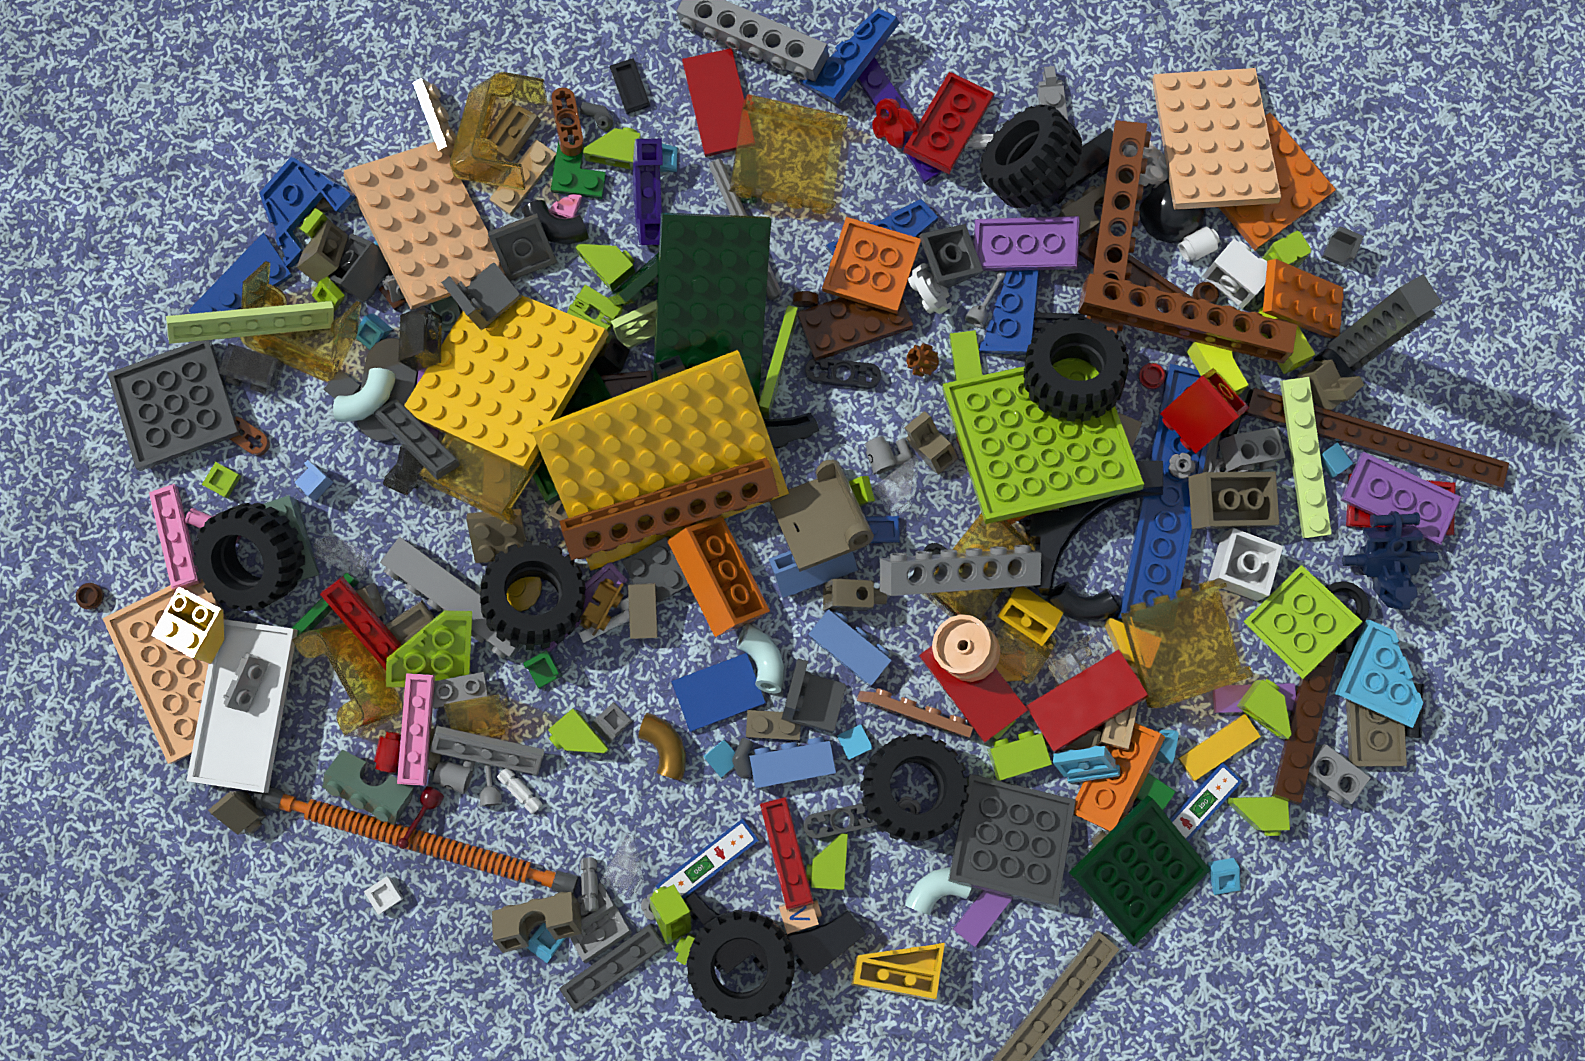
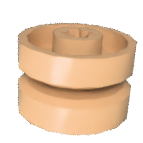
M957 615L948 618L938 627L932 643L934 658L939 665L961 681L974 682L984 679L993 672L999 662L1001 649L998 638L982 621L971 615Z

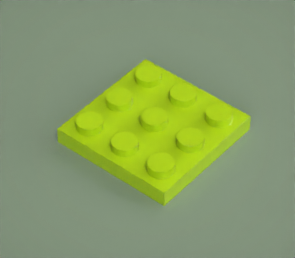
M1302 565L1243 621L1303 680L1363 623Z

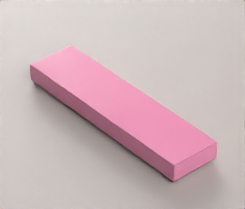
M172 484L149 492L172 590L176 591L178 587L184 589L201 583L196 574L198 567L197 565L194 566L193 556L195 555L188 526L185 523V514L178 487Z
M406 674L397 784L427 785L435 675Z

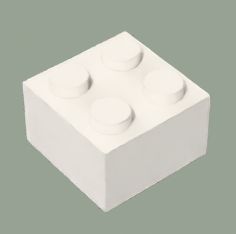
M1233 239L1202 277L1214 284L1221 293L1243 309L1265 285L1267 261L1251 253L1250 248L1245 243Z
M1235 528L1226 531L1221 535L1208 584L1255 601L1268 597L1283 546Z

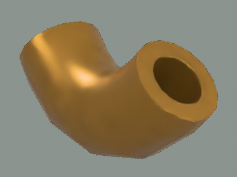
M646 713L640 726L638 738L653 744L657 749L659 765L656 773L682 781L685 772L686 752L681 736L669 722L656 715Z

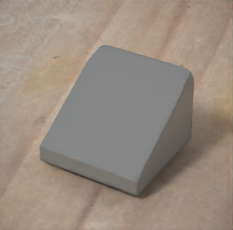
M613 702L595 718L591 726L610 744L632 720Z

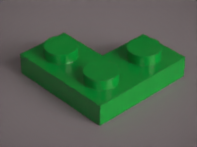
M558 141L550 190L553 193L603 199L606 172L581 169L584 144L580 154L567 156L562 153Z

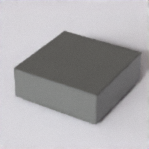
M339 370L323 390L335 399L337 396L354 395L360 391L361 385L342 370Z

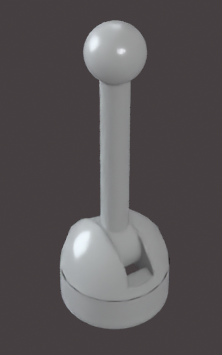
M1005 271L997 273V280L982 305L973 306L965 317L969 323L978 328L985 326L989 317L986 307L1000 283L1004 281Z
M485 764L487 787L480 793V806L501 805V793L496 787L492 786L491 765Z

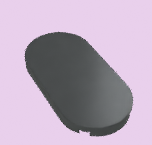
M397 338L384 339L376 343L368 352L361 389L366 384L370 369L383 368L390 370L396 374L395 383L389 399L383 406L395 398L404 406L417 385L419 358L415 350L407 342ZM375 414L357 421L360 430L374 441L389 442L396 439L375 418Z

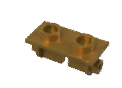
M605 578L604 581H600L598 588L591 598L599 602L600 605L597 606L589 602L583 615L580 617V625L583 628L590 629L592 627L595 629L592 634L593 636H595L599 629L604 631L611 619L607 615L610 608H617L624 595L620 593L624 585L623 583L617 589L613 586L614 582L610 579Z

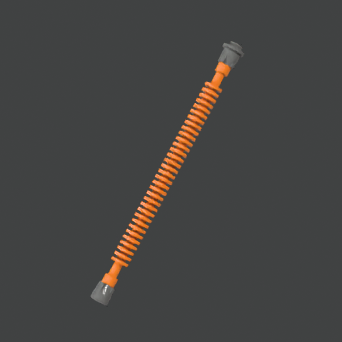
M271 784L268 793L255 791L253 796V802L256 803L257 809L267 808L290 813L292 810L304 813L305 820L318 822V824H324L325 826L331 825L332 828L338 827L339 830L345 829L346 832L358 833V835H365L367 838L372 836L373 840L378 839L380 842L385 841L387 844L392 842L394 846L398 845V840L404 838L410 828L408 826L404 827L401 824L397 826V823L395 825L389 822L383 823L377 820L376 817L372 816L370 818V815H363V813H357L353 810L350 812L346 808L343 810L342 807L330 806L328 803L323 804V802L316 801L315 799H311L308 803L298 801L296 797L285 794V791L271 787ZM417 829L414 830L409 838V845L406 848L408 850L412 849L415 852L419 850V853L422 854L426 851V855L429 856L433 853V857L438 858L439 856V859L442 860L446 858V861L449 862L453 859V863L456 864L460 860V865L463 866L467 862V867L470 868L474 863L473 869L478 870L480 867V871L485 872L487 868V873H492L494 870V875L497 876L501 871L500 876L504 878L508 873V879L512 880L514 876V880L519 881L521 877L522 883H526L527 878L541 882L542 886L552 888V891L558 893L572 892L574 895L579 878L577 875L561 871L553 872L546 870L543 872L531 868L532 862L527 861L524 866L525 860L520 859L518 863V858L514 857L511 862V856L508 855L504 860V854L500 853L498 857V853L493 851L491 855V850H486L484 854V848H479L478 850L477 846L471 848L470 844H466L464 847L463 842L458 843L456 840L451 842V839L446 838L444 840L442 836H439L437 839V835H431L428 832L424 834L422 830L417 832Z

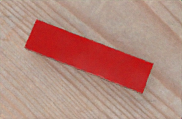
M342 576L324 589L320 595L386 670L387 657L402 645Z
M786 797L761 803L760 807L787 911L814 904Z

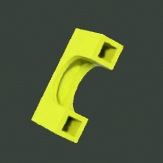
M1263 307L1258 310V313L1263 316L1276 319V317L1264 313ZM1235 326L1238 331L1243 332L1240 327ZM1297 326L1293 354L1284 364L1277 362L1284 374L1306 365L1315 355L1299 326ZM1261 332V334L1265 338H1268V336L1265 333ZM1193 342L1187 350L1201 376L1214 368L1238 395L1249 385L1237 366L1232 351Z

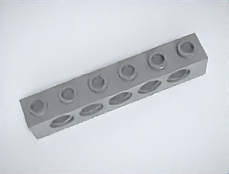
M682 0L676 10L680 24L689 31L697 30L713 41H716V39L720 40L733 50H743L756 60H766L779 70H789L802 80L810 79L815 82L829 57L826 43L726 0ZM706 14H711L708 18H702ZM727 24H734L730 28H724ZM749 34H756V36L752 38H747ZM773 43H778V44H779V45H778L777 47H775V48L769 47V46H770L771 44H773ZM795 53L802 54L800 57L797 58L791 57Z
M1015 545L1014 550H1007L1006 547L993 546L990 547V551L983 552L980 548H967L966 553H957V550L947 549L941 550V554L932 555V552L918 551L915 556H907L906 553H891L890 558H880V591L890 596L1040 585L1041 553L1031 550L1029 545ZM1012 561V567L1008 571V565ZM988 562V568H987V570L984 572V571H983L984 566H985V564ZM963 564V571L959 574V568ZM936 566H939V571L934 576V569ZM914 567L913 575L908 578L909 570Z

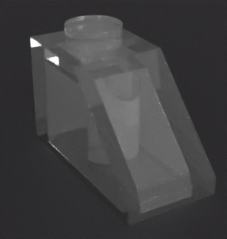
M916 455L873 487V493L891 515L896 512L901 515L912 506L910 501L913 500L915 495L919 461Z
M1093 631L1049 658L1045 663L1049 667L1051 675L1061 684L1108 654Z
M631 832L626 835L600 880L601 883L627 898L632 893L638 895L645 883V880L641 879L644 869L636 838Z

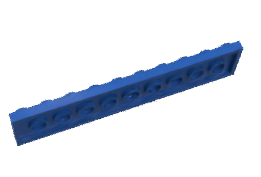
M1170 364L1167 369L1149 461H1163V495L1146 496L1141 499L1120 604L1121 611L1118 614V619L1168 631L1173 629L1192 532L1189 478L1180 479L1172 475L1169 471V460L1174 454L1187 453L1195 463V470L1193 473H1190V476L1200 474L1204 470L1208 444H1206L1196 454L1193 450L1189 451L1181 443L1179 434L1175 430L1171 431L1162 421L1163 416L1160 413L1201 377L1196 369ZM1180 463V467L1184 468V464Z

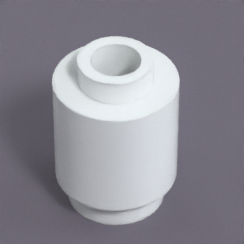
M1204 227L1184 237L1183 241L1178 244V247L1187 262L1191 260L1196 261L1216 251L1220 239L1214 229Z

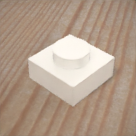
M386 876L364 891L378 915L404 899L390 876Z

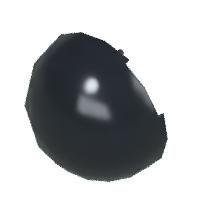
M1169 179L1155 188L1139 206L1140 221L1147 233L1157 241L1160 240L1168 243L1182 242L1184 237L1200 230L1206 215V208L1174 210Z

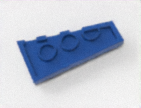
M878 8L853 30L854 35L849 40H842L835 47L837 51L826 60L815 82L810 79H800V83L811 91L839 104L900 24V21L896 16Z
M920 199L891 213L890 216L880 221L878 219L870 224L918 238L920 234L924 233L938 221V216ZM834 241L826 244V249L832 256L837 242Z
M263 232L189 309V312L195 314L243 309L293 277V275Z
M1040 270L1007 271L1001 294L995 303L992 319L989 320L986 328L987 333L979 348L980 353L1026 355L1028 345L1031 344L1035 330Z

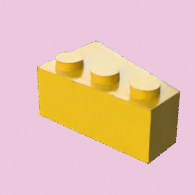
M945 943L858 955L855 959L851 985L931 1001L936 1000Z

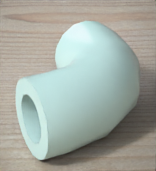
M383 368L370 369L366 384L359 392L354 395L337 396L333 404L335 420L337 422H352L363 420L374 414L389 399L396 374Z
M746 624L738 637L736 647L749 654L756 662L758 669L755 682L756 687L767 693H779L782 690L784 681V663L780 650L768 635L756 627Z
M950 867L934 870L917 881L907 897L905 906L931 915L932 909L939 899L948 895L967 899L972 887L949 882Z

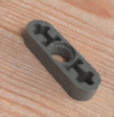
M860 803L810 814L804 820L803 828L809 837L821 838L872 827L877 823L874 819L872 822H868L866 818L858 819L860 825L854 826L855 819L851 809L856 808V814H861L865 812V807H867ZM839 812H845L850 817V823L845 828H839L834 823V818ZM830 814V824L833 831L827 832L828 826L819 828L820 833L814 834L813 830H808V825L812 823V818H817L818 822L826 821L824 815Z

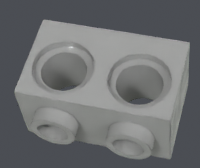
M1277 427L1234 434L1219 441L1227 472L1238 470V472H1251L1257 466H1260V470L1275 467L1276 461L1286 458Z
M1327 744L1318 745L1313 752L1307 782L1316 788H1319V786L1328 791L1326 796L1333 802L1341 805L1342 803L1353 804L1371 777ZM1320 761H1323L1327 766V771L1324 775H1321L1317 769ZM1342 778H1346L1349 782V788L1346 792L1340 788Z

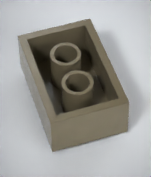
M1204 472L1188 476L1192 529L1264 528L1280 525L1276 472Z

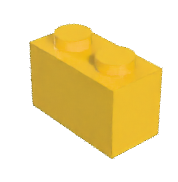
M1020 586L1014 588L997 617L1043 646L1056 629L1063 612L1026 587Z

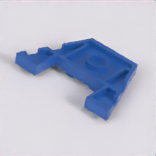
M293 156L286 161L259 192L268 220L274 225L277 233L275 237L277 245L282 247L285 256L282 258L284 264L287 267H293L300 260L305 247L293 231L323 197L339 213H343L356 198L353 192Z

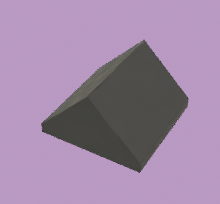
M966 224L919 235L937 284L949 288L983 272Z

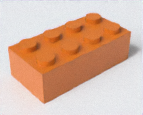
M723 516L686 527L667 541L715 637L750 624L770 612Z

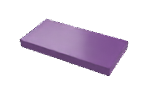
M1080 217L975 219L974 248L983 271L1078 269Z
M1363 452L1360 454L1340 501L1370 515H1388L1391 511H1397L1399 514L1418 512L1420 524L1415 527L1424 535V540L1439 546L1444 540L1462 497Z

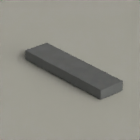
M396 398L374 412L375 418L437 480L459 467L458 459Z
M650 923L561 986L559 990L575 1012L662 950L666 945Z

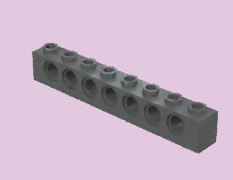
M1422 274L1395 290L1326 345V347L1334 350L1354 372L1393 346L1404 336L1414 331L1415 328L1424 324L1425 321L1435 316L1436 314L1433 310L1443 303L1425 275Z

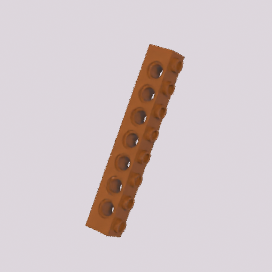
M1115 120L1093 274L1114 276L1119 281L1130 279L1132 264L1127 263L1128 253H1134L1136 237H1131L1132 226L1137 227L1140 211H1135L1136 200L1141 201L1144 185L1139 184L1140 174H1145L1147 158H1142L1144 147L1149 148L1151 132L1146 131L1147 123ZM1126 145H1132L1136 148L1137 154L1133 157H1127L1123 154L1122 148ZM1123 171H1128L1132 174L1133 180L1125 184L1119 180L1118 175ZM1117 198H1126L1129 201V207L1125 210L1117 209L1114 204ZM1117 223L1122 224L1126 230L1125 234L1119 237L1114 236L1110 230L1111 226ZM1110 250H1118L1122 255V259L1117 263H1112L1107 259V253ZM1105 294L1108 299L1114 300L1111 295ZM1088 315L1086 317L1093 319V323L1098 324L1101 322L1107 326L1108 331L1113 330L1116 334L1117 331L1122 332L1123 324Z
M1089 273L1082 287L1078 313L1283 364L1293 354L1297 324L1289 323L1282 318L1273 319L1265 317L1258 312L1248 313L1237 310L1233 306H1220L1212 304L1205 299L1196 300L1188 298L1181 293H1167L1159 291L1156 287H1143L1135 285L1128 280L1119 281L1111 279L1103 274ZM1105 294L1111 295L1114 300L1108 299ZM1131 301H1136L1140 307L1135 306ZM1157 307L1164 309L1166 313L1159 311ZM1183 313L1188 314L1191 319L1186 318ZM1209 320H1213L1217 326L1213 325ZM1235 326L1240 327L1243 332L1238 331ZM1261 332L1265 333L1268 336V338H1265L1261 334Z
M767 457L560 520L559 522L571 560L586 559L593 553L612 551L622 544L629 542L637 543L651 535H663L671 529L680 526L689 527L697 521L706 518L715 519L721 516L722 513L732 510L740 511L748 505L769 502L774 497L779 496L772 466ZM746 484H753L750 489L742 490ZM720 492H728L726 496L717 498ZM694 500H702L699 505H691ZM668 508H676L673 513H665ZM642 516H650L647 521H639ZM616 524H624L619 530L612 529ZM590 532L598 533L593 538L586 537Z

